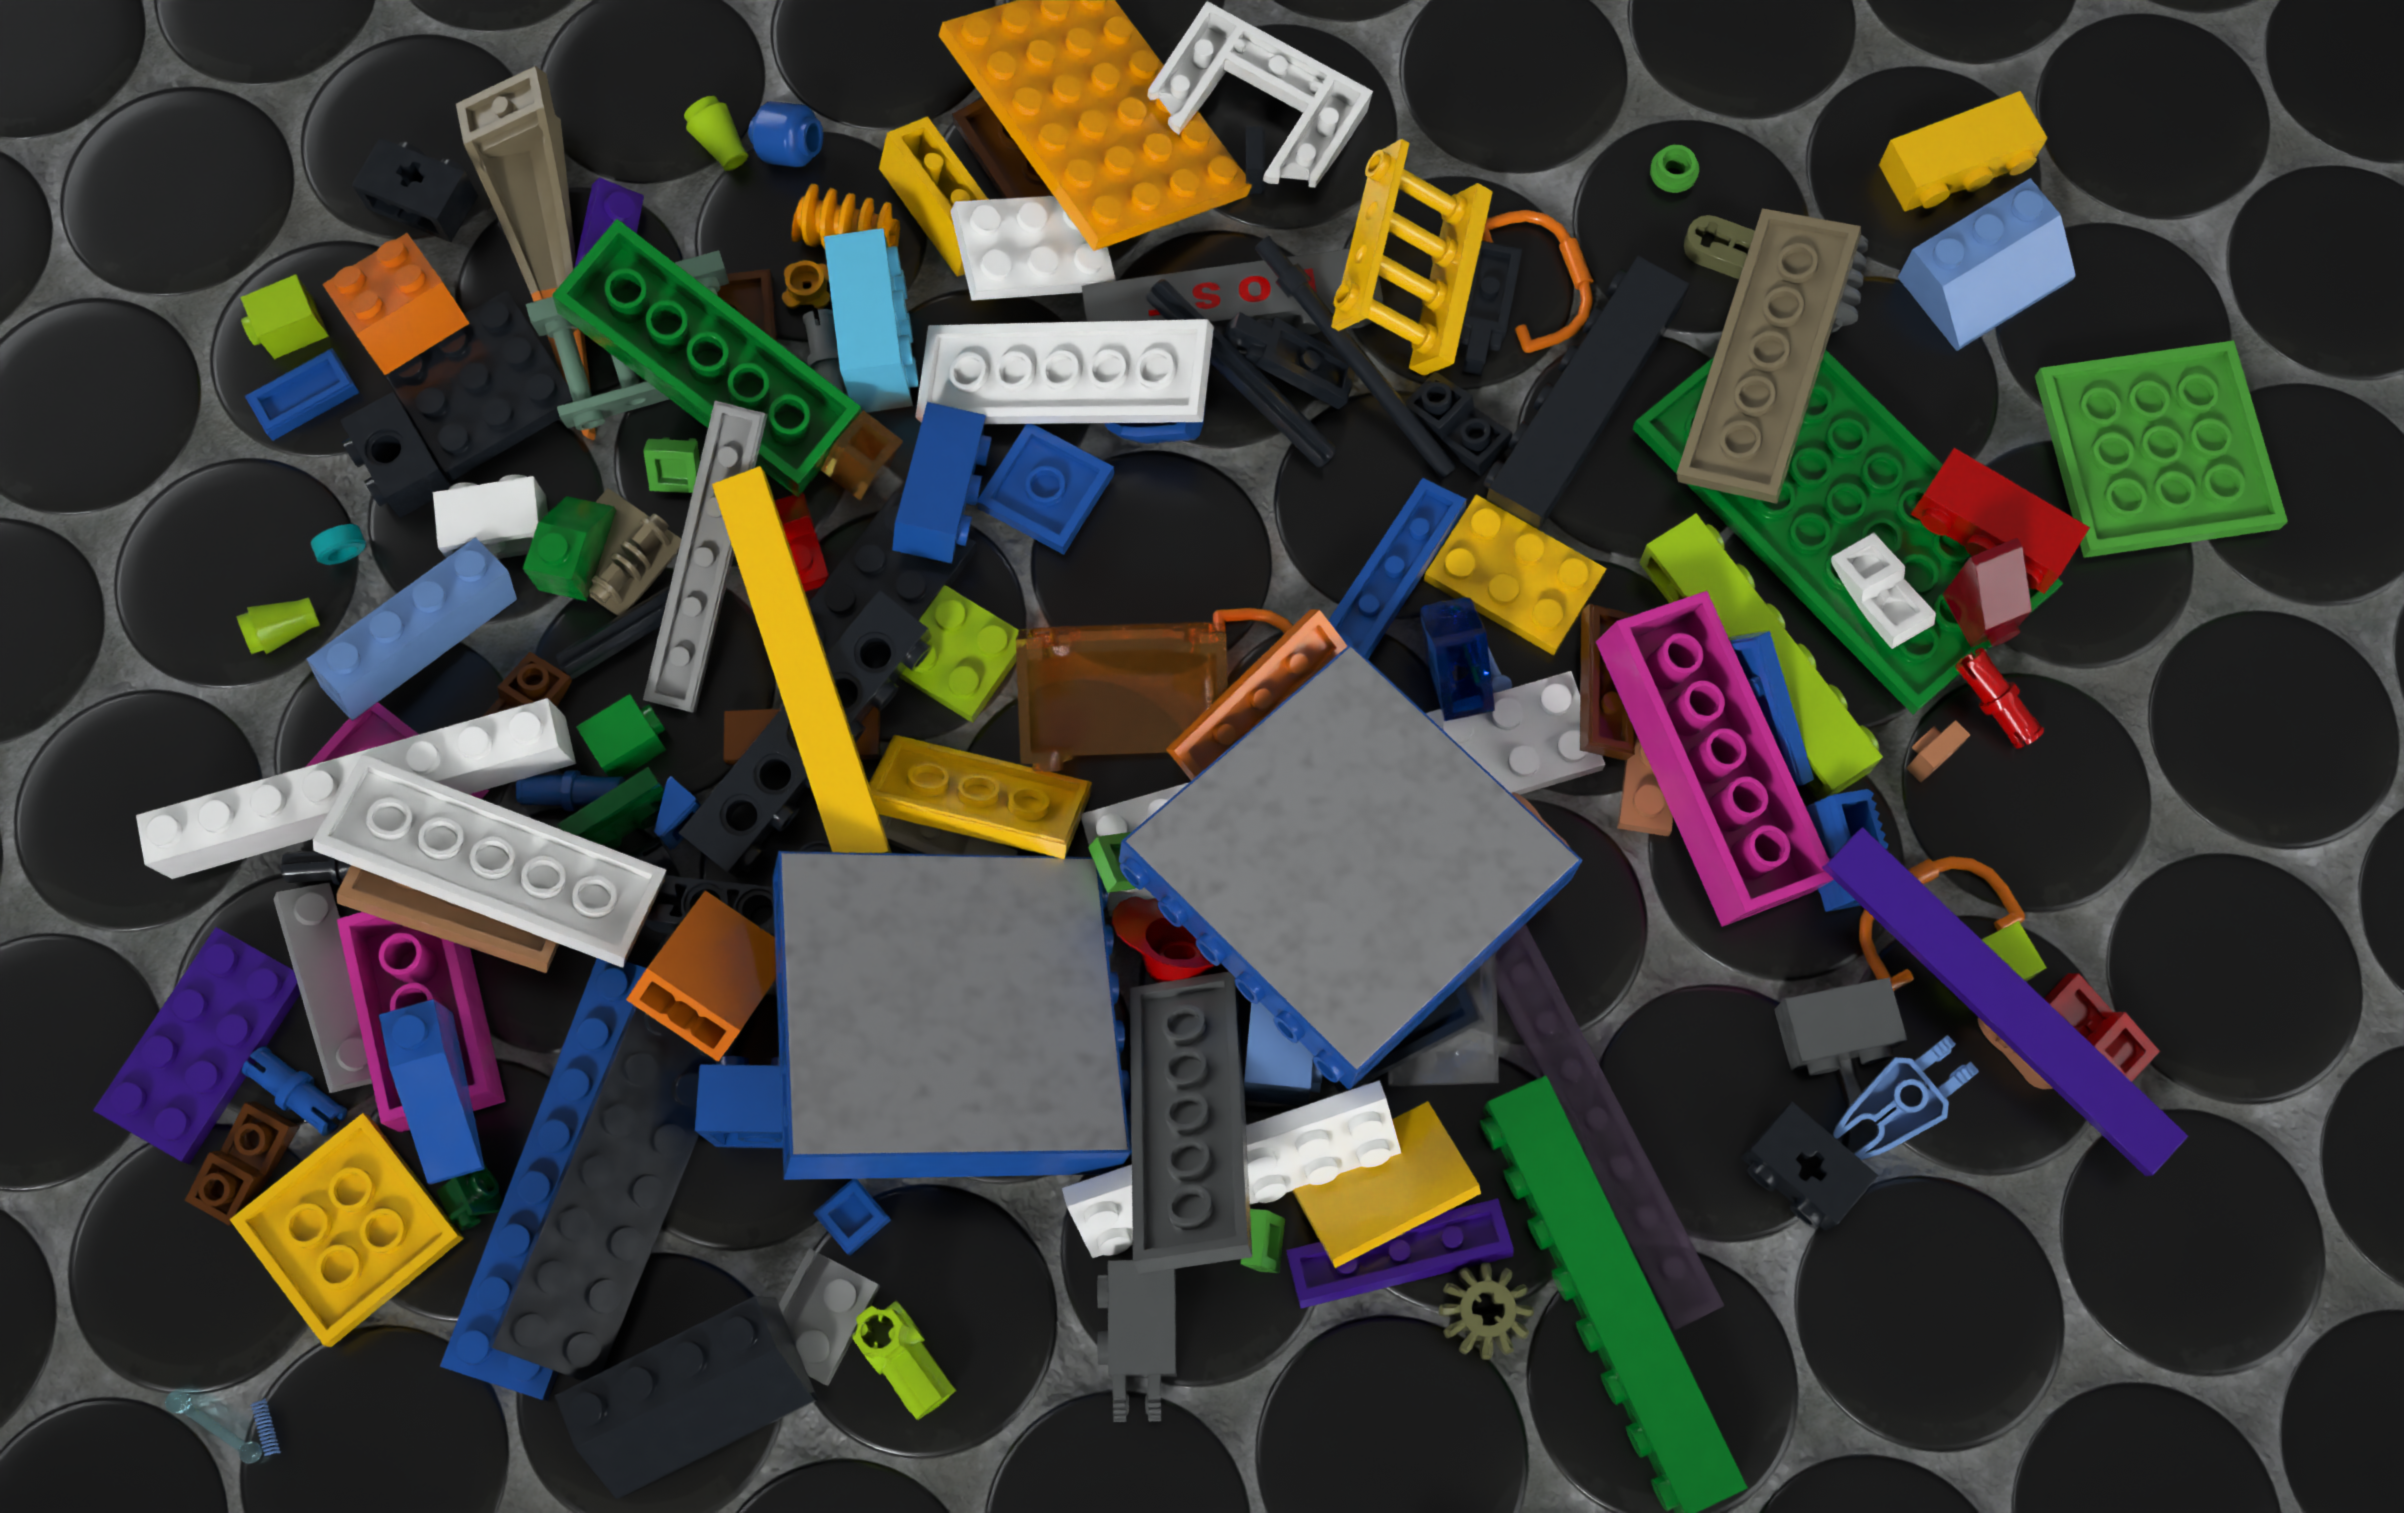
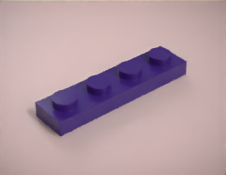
M1497 1198L1448 1210L1337 1268L1333 1266L1321 1242L1289 1249L1286 1252L1300 1309L1460 1270L1465 1267H1473L1482 1263L1513 1257L1514 1248Z

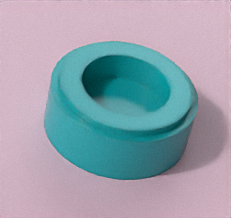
M345 524L327 529L315 536L311 541V547L317 561L326 565L350 560L362 553L367 545L360 527L355 524Z

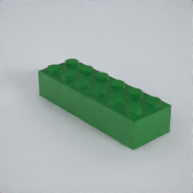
M618 219L613 222L552 294L558 314L707 428L709 427L715 401L768 414L756 466H761L768 475L797 497L802 494L860 422V405Z

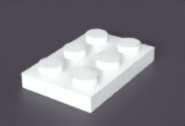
M1054 196L955 201L950 211L971 300L1082 293V286L1116 281L1108 247L1093 251Z

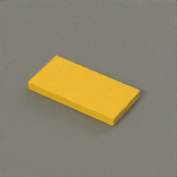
M894 735L869 782V786L880 815L1065 859L1090 798L1092 782Z

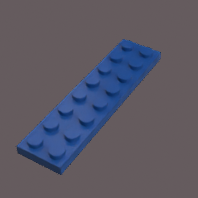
M596 959L440 1367L541 1400H549L559 1372L488 1347L633 1007V1004L626 999L647 968L626 962L622 968L604 960Z

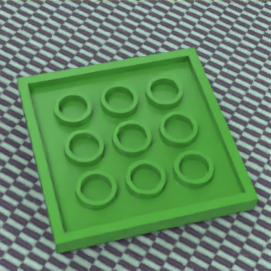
M2234 340L2043 367L2035 375L2072 516L2090 527L2080 543L2084 558L2279 530L2288 522Z

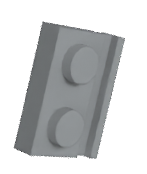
M810 1248L783 1295L779 1307L808 1376L828 1386L853 1340L851 1334L857 1330L856 1317L871 1306L881 1286Z

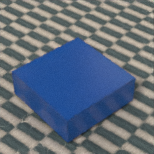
M858 1179L849 1181L813 1212L849 1256L891 1221L890 1217Z

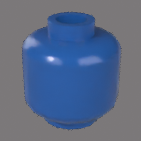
M767 102L759 108L755 117L750 121L748 128L749 139L757 156L767 164L803 167L820 152L823 144V127L821 122L816 118L814 112L803 104Z

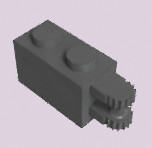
M1133 1260L1108 1261V1275H1098L1097 1280L1098 1308H1108V1331H1098L1097 1354L1098 1365H1108V1375L1110 1378H1113L1114 1422L1127 1421L1126 1418L1129 1414L1127 1378L1148 1377V1394L1145 1396L1146 1414L1149 1421H1161V1377H1177L1175 1269L1138 1274Z

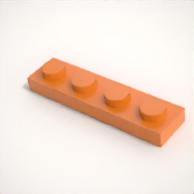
M1310 609L1166 748L1167 752L1192 781L1347 647V644L1319 609Z

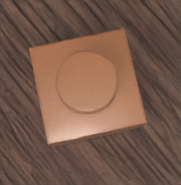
M1956 720L1942 733L1934 726L1913 745L1912 749L1918 755L1906 769L1920 783L1923 782L1967 740L1970 734Z

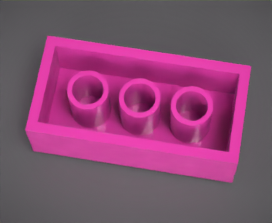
M364 912L337 919L381 1124L400 1133L410 1131L389 1068L379 1014L432 999L453 1012L473 1111L505 1102L470 948Z

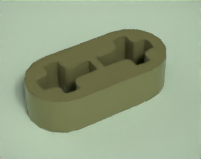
M1700 216L1693 220L1688 228L1683 245L1685 254L1698 265L1740 279L1755 230L1716 216ZM1705 234L1714 236L1710 247L1701 245V240Z

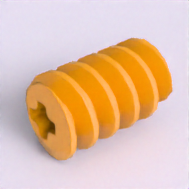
M812 183L805 196L801 197L794 213L791 231L792 241L797 243L803 239L808 246L817 247L822 244L825 249L824 236L883 228L888 247H898L900 221L893 218L891 203L885 202L879 214H875L874 200L867 197L859 210L856 209L855 194L848 193L842 205H839L836 189L830 188L824 200H820L819 186Z

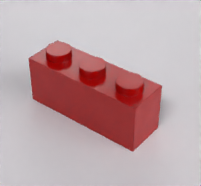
M1956 448L1952 450L1911 513L1932 533L1946 535L1965 546L1971 556L2018 538L2023 547L2028 588L2037 589L2043 594L2061 575L2090 529L2087 525Z

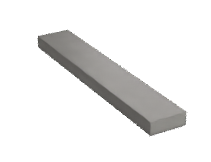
M719 401L714 402L643 700L689 712H696L734 557V551L712 483L755 468L768 414Z

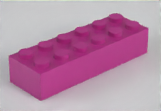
M1704 591L1616 621L1596 641V644L1721 926H1726L1810 894L1833 881L1834 879L1822 869L1829 860L1708 592Z

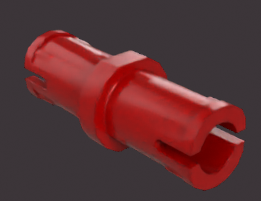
M1984 648L1975 650L1976 656L1971 652L1959 660L1955 668L1981 699L1979 707L1986 715H1993L2016 749L2024 747L2023 740L2029 745L2043 734L2044 728L2019 699V688L2014 682H2007Z

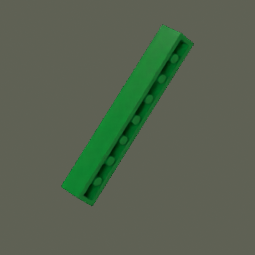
M1547 1075L1488 1101L1483 1109L1486 1118L1480 1120L1483 1133L1491 1148L1495 1150L1500 1147L1509 1167L1503 1171L1508 1186L1517 1200L1524 1197L1533 1215V1218L1527 1220L1531 1234L1541 1250L1546 1248L1550 1250L1558 1267L1551 1271L1554 1282L1565 1301L1573 1299L1582 1317L1581 1320L1576 1322L1578 1332L1588 1351L1592 1353L1597 1350L1607 1371L1601 1373L1604 1387L1615 1405L1623 1403L1632 1422V1424L1626 1426L1628 1437L1640 1458L1647 1455L1658 1476L1651 1479V1483L1664 1510L1669 1511L1673 1509L1675 1513H1697L1748 1489Z

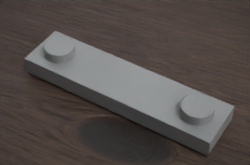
M330 883L276 892L273 900L329 1093L372 1084L337 919H340Z

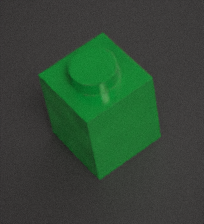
M630 694L576 726L599 765L609 777H624L666 751V748L657 736L666 730L650 704L640 709Z

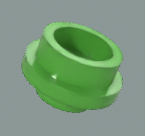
M1670 145L1660 150L1654 156L1650 166V175L1653 182L1662 190L1672 193L1683 192L1691 188L1699 174V164L1694 153L1683 145ZM1675 168L1678 169L1681 172V174H1673L1667 171L1666 169Z

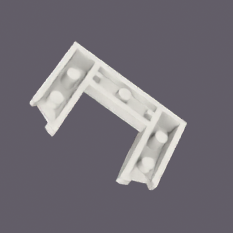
M1207 1L1151 84L1147 96L1150 100L1160 99L1171 114V117L1168 118V125L1179 135L1206 101L1226 71L1303 112L1266 170L1263 181L1269 184H1278L1279 178L1308 180L1309 187H1316L1367 113L1373 91Z

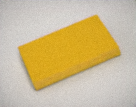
M1428 1101L1392 1119L1401 1150L1400 1154L1391 1156L1386 1162L1375 1167L1361 1166L1340 1173L1334 1180L1326 1184H1307L1292 1190L1335 1268L1481 1194L1479 1183Z

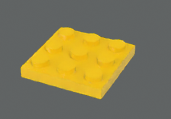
M365 1113L360 1114L230 1219L321 1343L327 1347L334 1346L464 1239L376 1123Z

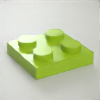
M944 585L919 619L930 631L932 637L927 644L932 648L924 661L914 671L907 667L899 678L974 723L1030 641L1025 633Z

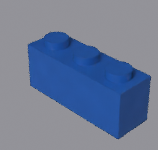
M927 402L895 520L892 551L952 564L956 545L966 546L972 516L964 515L967 504L974 506L977 504L982 476L974 475L977 464L986 466L992 437L983 435L986 415Z

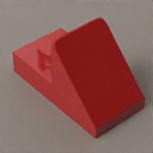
M802 492L799 497L791 495L775 500L804 591L821 587L830 575L804 493Z

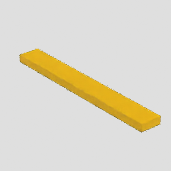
M759 466L712 483L832 852L892 853L765 471Z

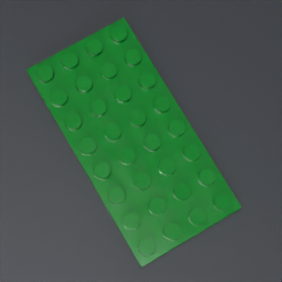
M1826 349L1777 504L1687 484L1912 715L1960 675L1955 668L1959 660L1971 652L1976 656L1975 650L1979 648H1984L1987 652L1993 647L1989 640L1970 647L1942 595L1971 555L1967 552L1965 546L1946 535L1932 533L1922 525L1918 518L1911 515L1943 464ZM1714 357L1634 423L1633 430L1675 473H1677ZM1872 533H1875L1905 565L1904 579L1936 613L1933 626L1893 649L1889 647L1864 616L1831 563L1833 555ZM2057 579L2045 594L2037 589H2029L2031 613L2063 585V582Z

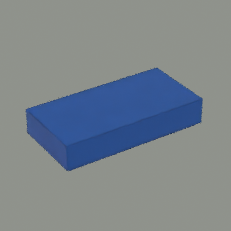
M331 348L247 394L245 398L266 434L274 441L360 392L339 356Z

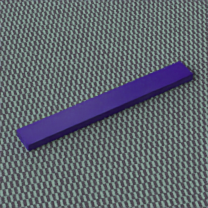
M1863 827L1857 830L1824 864L1823 870L2145 1176L2154 1175L2185 1141L2188 1135Z

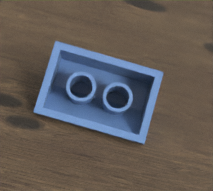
M2030 178L1912 249L1898 278L1954 349L1958 351L2069 283L2076 274L2061 214Z

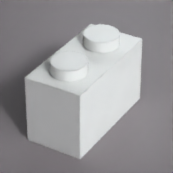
M508 475L502 477L499 482L481 485L458 483L452 485L449 490L433 492L438 549L446 558L475 537L497 559L528 554L537 524L548 513L546 495L534 476Z

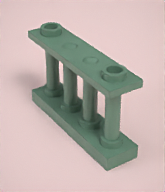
M719 250L675 262V264L716 295L721 289L720 286L729 284ZM553 297L526 304L531 323L538 335H548V337L554 338L573 400L572 403L557 407L559 416L567 428L574 426L577 430L596 428L605 423L604 418L669 400L667 396L647 381L641 383L638 374L612 354L621 389L592 397L573 334L577 327L557 313Z

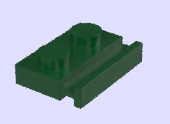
M647 767L557 825L563 831L615 850L620 846L621 839L637 828L646 829L656 824L665 788L650 768Z

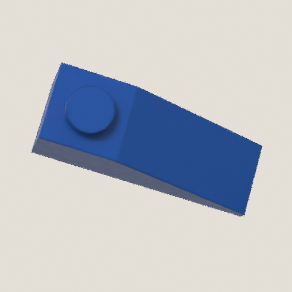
M432 999L379 1014L389 1068L427 1183L434 1184L485 1169L453 1012Z

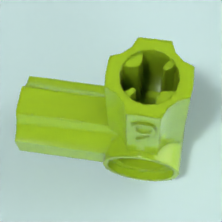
M897 1300L884 1310L870 1306L856 1317L857 1330L851 1334L852 1339L873 1368L879 1374L884 1373L894 1387V1391L916 1420L935 1410L956 1392L954 1386L922 1343L925 1341V1338Z

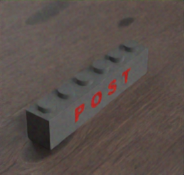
M1350 249L1287 257L1293 265L1299 263L1311 278L1308 284L1334 314L1336 308L1333 303L1334 296L1342 283ZM1264 260L1082 286L1086 322L1166 320L1146 298L1148 291L1159 280L1165 279L1205 319H1208L1222 335H1224L1227 324L1239 312L1256 321L1259 318L1272 321L1276 317L1308 335L1321 331L1293 296L1288 298L1275 283L1278 277ZM1378 275L1373 299L1382 303L1383 296ZM1366 318L1348 328H1361L1369 325L1372 321Z

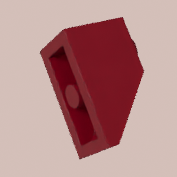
M2018 538L1971 556L1942 594L1970 647L1988 640L1991 646H1997L2014 638L2021 632L2019 625L2032 611L2023 547Z

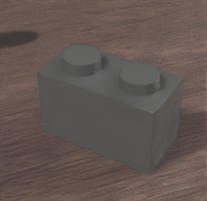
M1890 977L1785 998L1774 1009L1791 1071L1808 1068L1809 1075L1811 1076L1841 1069L1840 1061L1860 1057L1862 1065L1889 1060L1894 1057L1892 1050L1907 1041Z

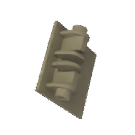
M607 488L596 503L614 506L616 513L596 574L591 579L593 583L589 589V596L615 615L620 616L636 604L679 552L681 538L668 530L669 525L661 517L654 513L649 517Z

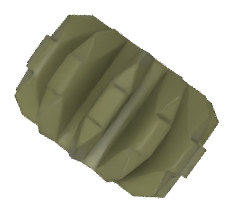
M1482 1263L1479 1268V1282H1477L1472 1272L1465 1267L1458 1272L1459 1279L1465 1290L1452 1283L1445 1285L1443 1292L1458 1303L1440 1305L1438 1314L1443 1317H1456L1457 1322L1449 1325L1443 1331L1446 1338L1454 1337L1461 1330L1467 1335L1460 1344L1459 1351L1461 1353L1467 1354L1477 1340L1480 1341L1481 1359L1489 1360L1493 1354V1340L1504 1355L1514 1351L1513 1344L1506 1332L1518 1339L1524 1340L1527 1338L1529 1330L1515 1321V1318H1530L1534 1315V1309L1528 1305L1516 1306L1515 1300L1522 1298L1528 1292V1288L1525 1284H1522L1510 1292L1505 1286L1512 1278L1513 1272L1508 1268H1505L1500 1273L1495 1282L1492 1281L1490 1263ZM1480 1297L1488 1298L1489 1306L1499 1309V1317L1495 1316L1490 1320L1491 1326L1483 1325L1482 1316L1472 1312V1305L1476 1307L1482 1301Z

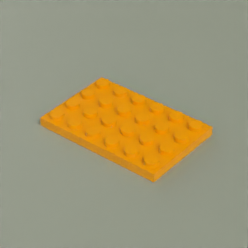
M1016 0L942 22L938 36L1093 251L1247 197L1252 184H1246V174L1201 114L1197 111L1178 135L1168 125V118L1171 117V114L1160 99L1150 100L1148 98V89L1164 65L1115 0Z

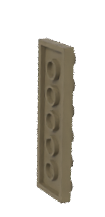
M1762 208L1676 473L1678 482L1777 504L1861 238V226Z

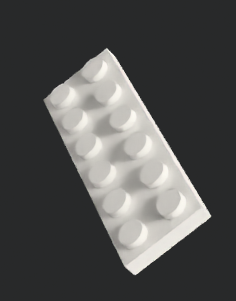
M1208 319L928 325L915 417L922 423L926 404L931 402L986 415L985 424L1203 422L1214 327Z
M364 754L361 755L313 839V851L622 968L628 959L666 876V870Z
M1380 1080L1246 1125L1250 1205L1257 1202H1273L1283 1197L1285 1193L1307 1184H1326L1334 1180L1340 1173L1361 1166L1375 1167L1386 1162L1391 1156L1400 1154L1399 1142ZM1132 1164L1062 1188L1066 1206L1092 1258L1101 1255H1117L1133 1245Z

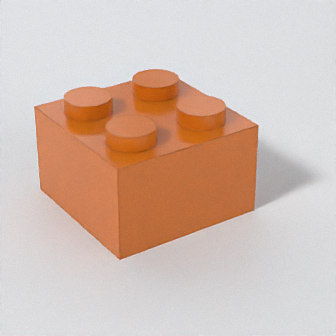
M405 233L396 240L384 243L373 254L353 266L341 269L333 278L322 284L384 375H387L469 324V321L443 281L408 233Z

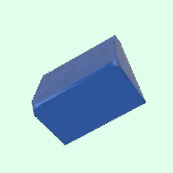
M671 776L667 779L654 830L655 834L670 850L672 848L675 849L684 839L679 834L680 830L701 806L699 801Z

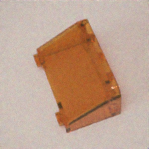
M1216 622L1034 627L1019 630L1016 637L1021 764H1032L1033 771L1052 772L1064 769L1063 762L1072 760L1076 755L1167 753L1166 748L1228 689L1226 631L1223 624Z

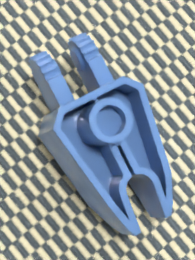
M1948 1035L1915 1061L1910 1058H1892L1847 1108L1832 1135L1838 1139L1861 1120L1871 1119L1876 1122L1877 1126L1875 1136L1853 1154L1860 1160H1864L1884 1153L1945 1120L1949 1101L1946 1098L1979 1071L1969 1062L1954 1070L1949 1075V1078L1938 1087L1931 1082L1923 1071L1934 1062H1939L1951 1053L1952 1048L1956 1044Z

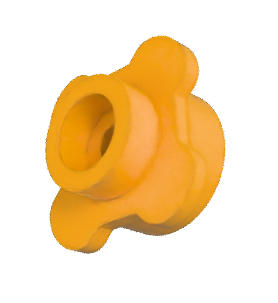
M804 260L790 264L785 268L784 276L787 290L782 294V300L787 307L794 309L799 305H813L817 309H822L829 304L831 298L827 292L829 275L826 264H816L812 261ZM806 283L812 284L809 289H804L803 285Z

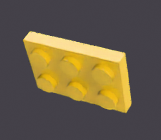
M1476 494L1425 572L1423 581L1458 601L1468 600L1472 602L1475 606V611L1554 656L1581 614V610L1584 609L1601 582L1607 568Z

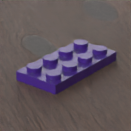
M215 927L93 1111L177 1160L190 1164L247 1077L242 1073L245 1061H249L253 1065L256 1063L250 1055L258 1048L268 1045L301 993L294 970Z

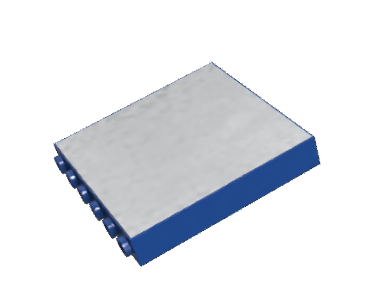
M1351 644L1121 841L1119 856L1120 869L1125 878L1139 890L1145 887L1159 901L1158 908L1163 916L1176 927L1183 925L1197 939L1196 945L1202 955L1216 966L1221 963L1236 978L1234 980L1242 995L1253 1004L1261 1002L1275 1016L1273 1019L1274 1023L1282 1035L1293 1043L1300 1041L1314 1055L1313 1061L1318 1070L1334 1083L1339 1080L1348 1090L1356 1085L1572 880L1582 862V859Z
M778 852L773 873V903L784 1180L1102 1175L1122 1168L1129 1154H1132L1131 1121H1127L1125 1103L1128 1102L1130 1096V1077L1127 1070H1121L1119 1053L1124 1048L1125 1033L1123 1022L1115 1020L1114 1004L1117 1003L1119 996V979L1117 972H1110L1108 956L1113 951L1114 935L1112 925L1105 924L1103 909L1107 906L1108 893L1092 857H1065V859L1054 856Z

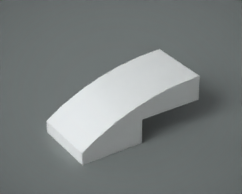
M1875 533L1832 556L1831 563L1845 588L1870 624L1891 649L1934 625L1935 611L1904 579L1905 565Z

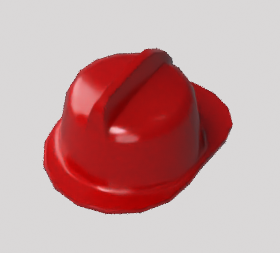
M1134 896L1119 902L1112 912V926L1117 936L1129 946L1142 953L1145 969L1156 983L1210 975L1213 972L1215 965L1209 962L1199 951L1196 945L1197 939L1183 925L1181 927L1172 925L1159 910V901L1156 898L1146 900Z

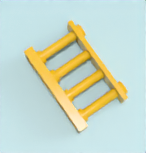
M1400 139L1386 148L1376 151L1366 165V185L1342 283L1334 296L1333 303L1336 308L1331 327L1340 331L1366 318L1412 342L1413 352L1409 369L1422 376H1426L1454 364L1493 191L1477 183L1450 196L1403 169L1409 142ZM1398 189L1441 213L1443 222L1439 237L1393 211ZM1388 232L1432 256L1433 265L1429 280L1383 255ZM1378 275L1422 299L1423 309L1419 323L1373 299Z

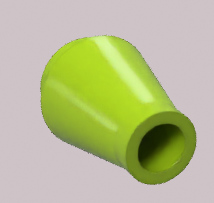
M707 96L696 101L686 110L684 118L687 121L686 130L720 163L725 171L733 170L747 160L748 154L741 143L726 103L719 102L715 96Z
M309 597L298 601L247 607V613L236 616L251 654L264 650L267 655L307 630L320 626Z

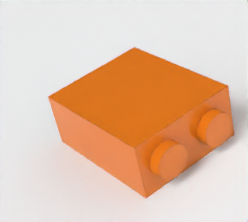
M705 890L647 967L626 1000L716 1061H719L776 979L775 937Z

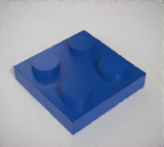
M1026 424L978 498L977 506L979 510L1064 555L1113 478L1114 466L1034 424Z

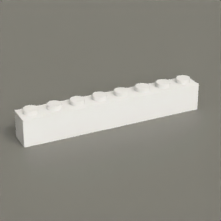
M547 698L138 814L136 818L144 864L174 879L314 839L362 754L466 794L476 793L574 765L576 761L566 717Z

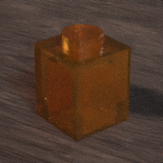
M863 410L836 440L821 471L861 501L889 468L903 441Z

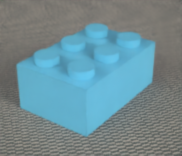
M883 228L824 236L840 372L849 398L861 406V413L913 406L911 388L919 387L916 360L912 355L911 343H913V333L905 299H908L904 271L901 270L897 246L888 247Z

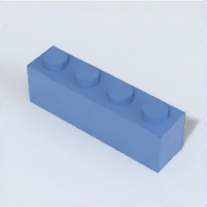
M475 537L308 657L307 661L320 687L353 721L516 601L517 597L509 572Z

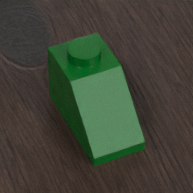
M566 496L538 522L523 570L539 591L587 601L590 593L589 589L593 583L591 579L596 574L616 513L614 506Z

